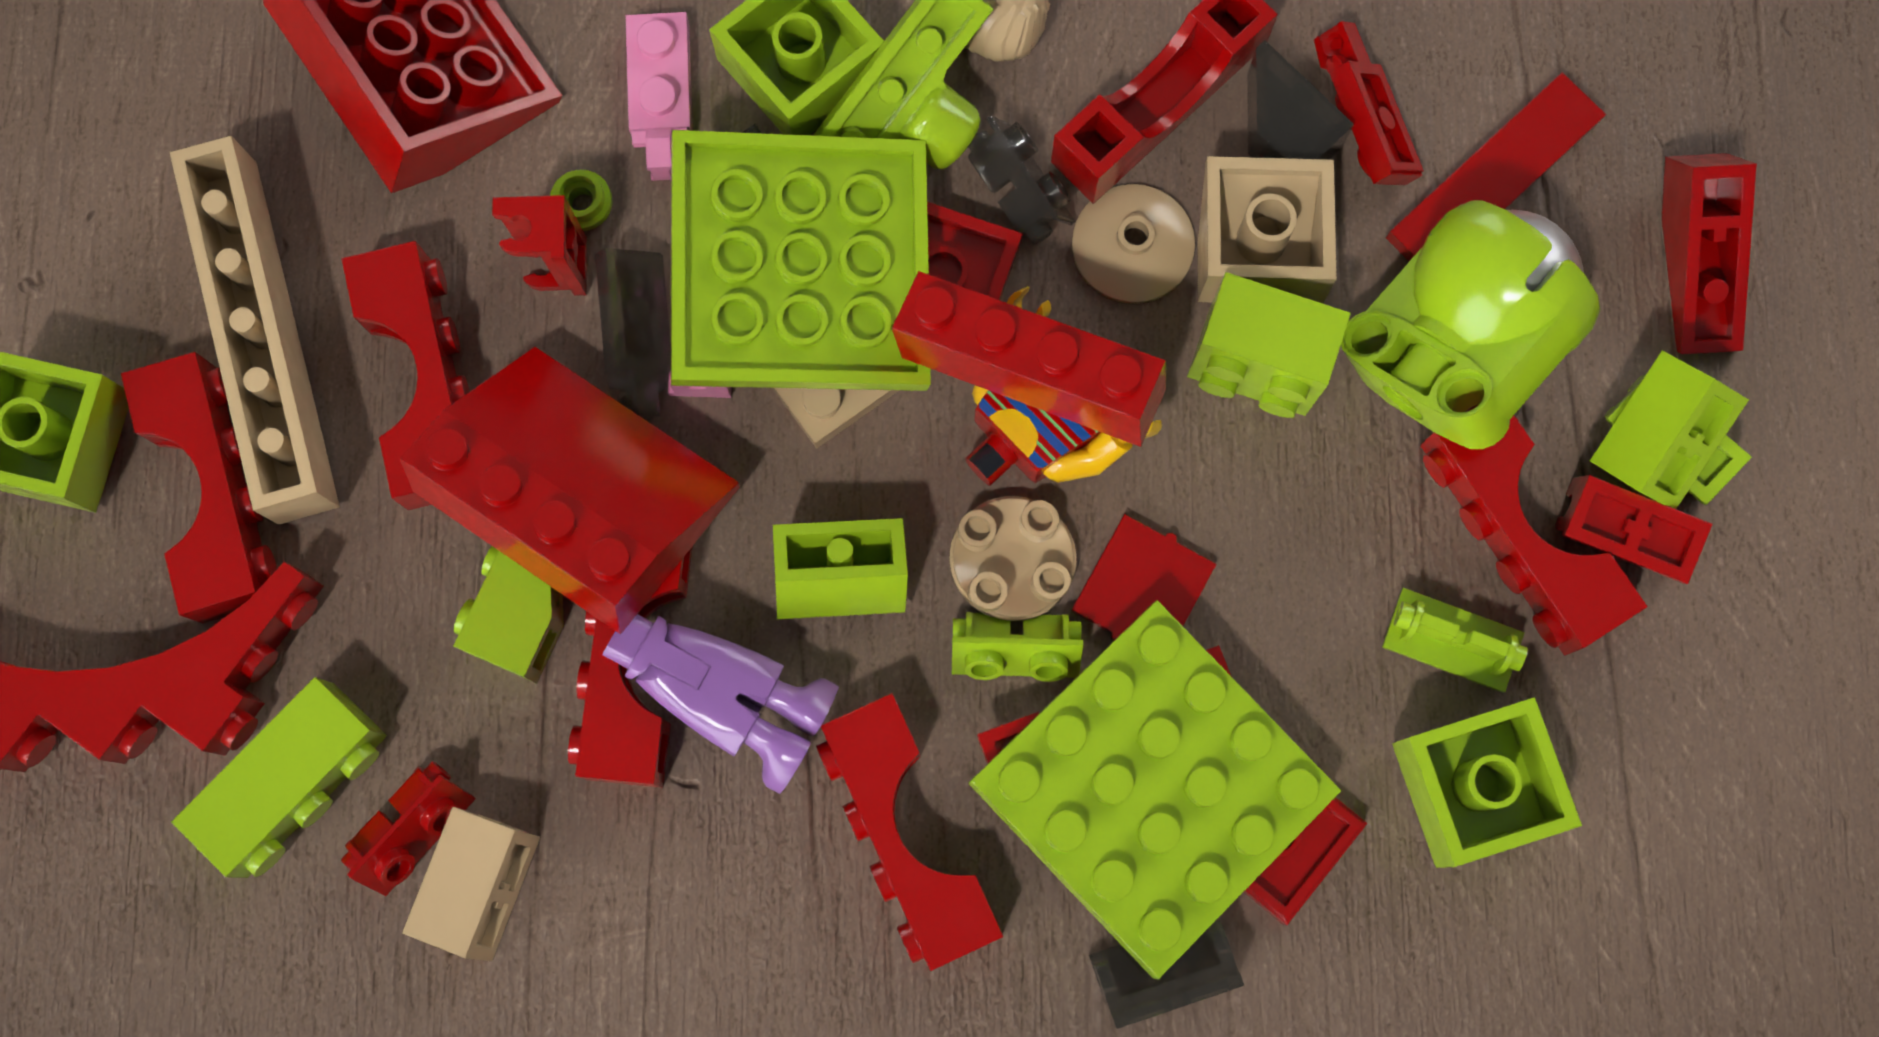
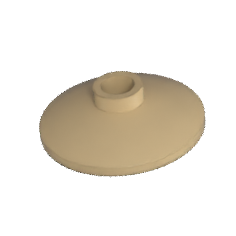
M1127 184L1112 187L1094 204L1089 202L1083 208L1075 223L1072 237V252L1079 273L1096 292L1113 301L1140 304L1164 297L1182 282L1193 261L1195 236L1188 215L1172 197L1150 186ZM1138 228L1145 233L1147 240L1143 244L1133 245L1125 239L1124 233L1128 229Z

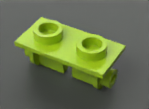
M1404 587L1400 592L1382 645L1384 649L1502 693L1506 692L1512 671H1520L1528 652V648L1521 645L1525 632Z
M966 612V618H953L952 675H968L978 680H992L1000 676H1030L1039 681L1054 682L1065 677L1076 678L1080 674L1083 640H1081L1082 625L1081 621H1069L1068 614L1040 615L1032 619L1023 620V635L1010 634L1011 621L996 619L984 613Z

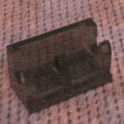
M1220 920L1215 921L1159 979H1153L1121 944L1088 955L1111 1025L1116 1029L1244 986Z

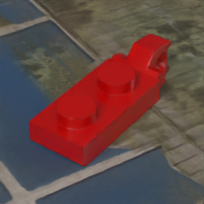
M1341 21L1322 35L1317 36L1314 39L1320 68L1327 70L1330 74L1337 92L1335 95L1336 106L1342 117L1350 124L1359 147L1357 158L1363 171L1372 179L1373 184L1407 185L1423 176V167L1383 68L1380 64L1371 63L1356 24Z

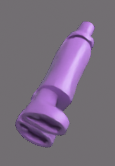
M637 614L621 635L615 631L602 654L627 668L625 677L632 680L637 676L635 681L659 704L722 750L735 756L743 743L752 748L763 760L762 780L765 786L779 794L793 777L811 742L793 732L781 729L761 719L758 714L760 709L766 706L786 718L798 730L809 736H814L828 714L839 689L838 685L826 678L814 680L804 687H796L779 680V677L784 667L783 664L751 649L706 632L667 623L666 625V620L660 616L653 623Z

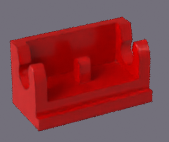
M565 196L493 197L492 215L495 219L502 220L513 239L508 238L499 242L502 250L517 257L538 258L541 256L550 270L546 275H536L533 273L524 276L523 280L526 285L538 291L571 290L574 296L587 295V236Z
M1591 475L1572 478L1566 493L1572 500L1564 517L1560 516L1557 518L1556 530L1563 532L1562 535L1605 553L1610 552L1615 557L1680 583H1689L1712 528V523L1665 506Z

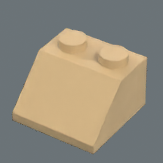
M1207 156L1198 234V302L1213 301L1225 272L1316 302L1323 303L1336 281L1334 160Z

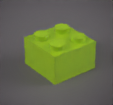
M746 0L709 29L717 60L782 134L810 135L817 130L884 42L848 0Z
M1225 272L1209 308L1187 377L1199 381V388L1215 396L1233 398L1235 393L1258 400V406L1262 410L1279 417L1293 418L1296 413L1306 416L1329 384L1351 313Z
M0 352V491L96 513L129 409L124 388L102 374Z
M1535 697L1392 743L1436 868L1457 867L1582 826Z

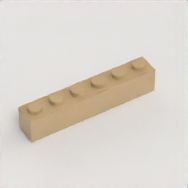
M232 136L170 152L253 511L279 525L339 508V501L257 162Z

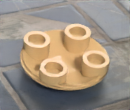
M1004 496L988 500L962 517L951 542L950 569L959 592L974 608L996 619L1022 621L1048 612L1065 596L1073 581L1076 570V549L1069 529L1059 517L1057 510L1052 504L1043 500H1033L1026 497Z

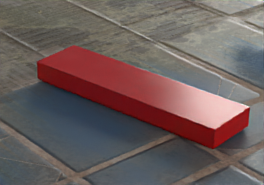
M1562 72L1388 233L1386 239L1410 261L1423 247L1432 229L1447 212L1459 205L1473 200H1483L1506 210L1600 123L1606 113Z

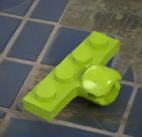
M915 0L813 136L926 140V163L934 169L949 167L968 148L976 135L981 120L975 105L948 86L944 81L947 69L994 10L991 4L986 0Z

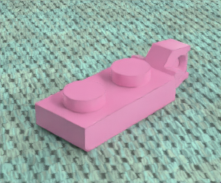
M686 12L626 15L628 120L632 145L634 148L646 147L647 171L651 172L652 181L671 180L672 130L693 131L689 20Z

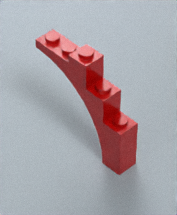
M284 561L249 600L207 631L160 654L109 668L69 671L18 667L0 660V769L26 772L29 767L39 764L53 749L56 743L55 733L58 730L98 760L126 764L129 759L138 757L150 746L157 734L155 725L159 720L201 751L226 756L230 749L233 751L240 748L251 737L258 725V719L255 716L265 705L264 702L247 691L246 687L250 682L255 683L270 671L278 657L276 648L291 629L297 630L309 620L318 605V600L315 597L324 585L306 572Z

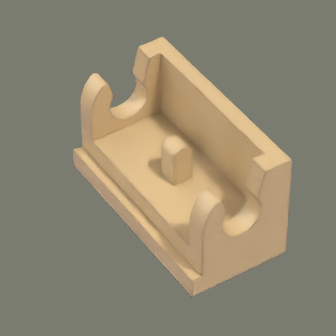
M452 807L402 934L465 959L493 961L540 836L480 814L476 815L460 808Z

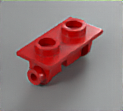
M431 761L425 769L418 766L407 781L388 800L401 816L393 823L386 814L378 811L352 840L350 839L345 844L348 852L341 858V861L350 870L347 875L350 879L387 896L396 885L410 876L416 863L439 840L452 807L466 810L476 798L451 782L450 779L452 777L436 762Z

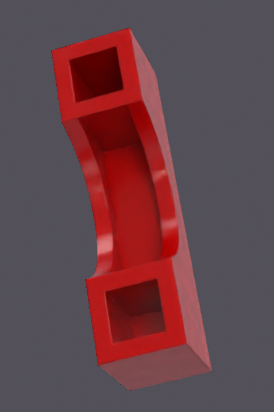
M1202 0L1189 12L1170 42L1142 72L1116 92L1106 96L1099 94L1054 135L1051 163L1094 204L1267 45L1278 14L1264 0Z
M411 241L341 258L353 317L371 335L392 338L409 346L415 359L417 387L413 401L403 418L389 431L379 437L391 499L408 511L432 504L412 491L400 458L445 408L470 392L465 377L463 375L456 376L452 354L460 353L459 337L450 316H443L439 296L448 294L443 268L438 258L430 259L416 241Z
M191 352L123 372L121 377L135 433L159 447L184 450L193 461L200 477L201 503L196 519L187 534L175 546L164 553L178 614L203 624L226 617L249 600L277 570V565L270 548L261 543L257 523L263 521V516L253 511L236 435L227 407L228 401L220 367L217 368L197 352Z
M1515 415L1510 419L1509 429L1504 437L1495 445L1485 449H1469L1435 432L1432 433L1420 445L1426 454L1423 456V462L1428 473L1439 486L1443 488L1448 486L1462 506L1459 509V514L1463 524L1473 537L1479 541L1484 539L1499 560L1496 562V569L1500 578L1513 593H1521L1535 613L1532 617L1533 624L1539 635L1552 648L1559 647L1564 656L1584 649L1648 607L1610 552L1596 555L1571 554L1548 544L1529 525L1519 502L1518 482L1523 463L1535 444Z
M693 546L640 610L638 615L647 618L664 605L687 597ZM586 611L585 633L588 636H593L590 661H582L578 671L577 698L585 700L582 726L574 725L570 733L568 762L569 764L576 765L575 777L584 780L663 788L671 724L653 714L642 704L632 687L630 679L625 677L628 669L602 655L615 631Z
M893 693L821 725L827 741L816 745L817 751L830 780L834 781L843 777L853 801L842 806L858 842L867 837H870L881 861L869 867L885 902L897 897L908 922L897 926V930L912 963L925 959L929 970L933 971L1003 938V934L976 875H949L930 869L911 855L900 838L895 821L896 796L905 775L921 757Z

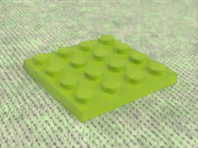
M672 130L671 386L927 391L931 385V369L903 359L892 331V326L918 271L929 274L926 140Z
M1158 600L1152 603L968 782L976 793L1153 979H1159L1341 792L1339 787Z

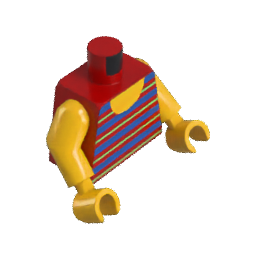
M1030 286L1014 292L1008 298L1007 303L1022 308V299L1028 293ZM1050 301L1043 302L1036 314L1048 317L1051 312ZM976 385L973 387L972 395L977 404L975 422L988 437L965 458V461L972 471L989 486L1014 464L1034 483L1041 481L1045 477L1060 483L1097 476L1133 447V444ZM1161 420L1151 423L1145 438L1159 433L1162 428Z

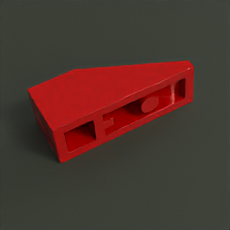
M1728 153L1665 156L1662 227L1676 350L1680 354L1743 351L1757 163Z

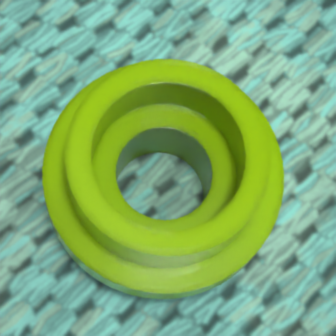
M580 169L565 173L555 182L550 196H565L583 231L591 230L601 225L607 219L612 209V193L608 184L600 175L589 170ZM586 194L593 197L592 203L587 209L575 210L572 208V203L577 196Z

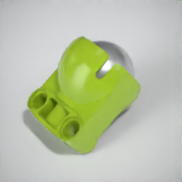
M1473 200L1447 212L1429 233L1423 247L1370 307L1348 321L1341 347L1362 381L1387 403L1436 434L1469 449H1485L1495 445L1504 437L1509 429L1510 419L1564 357L1572 352L1591 332L1600 313L1599 298L1584 274L1581 257L1570 237L1557 224L1536 213L1522 210H1505L1483 200ZM1479 404V405H1478L1477 407H1475L1474 409L1465 412V411L1468 410L1470 407Z

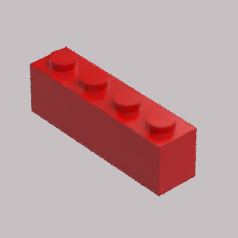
M918 271L892 326V331L903 359L1142 447L1166 391V360Z

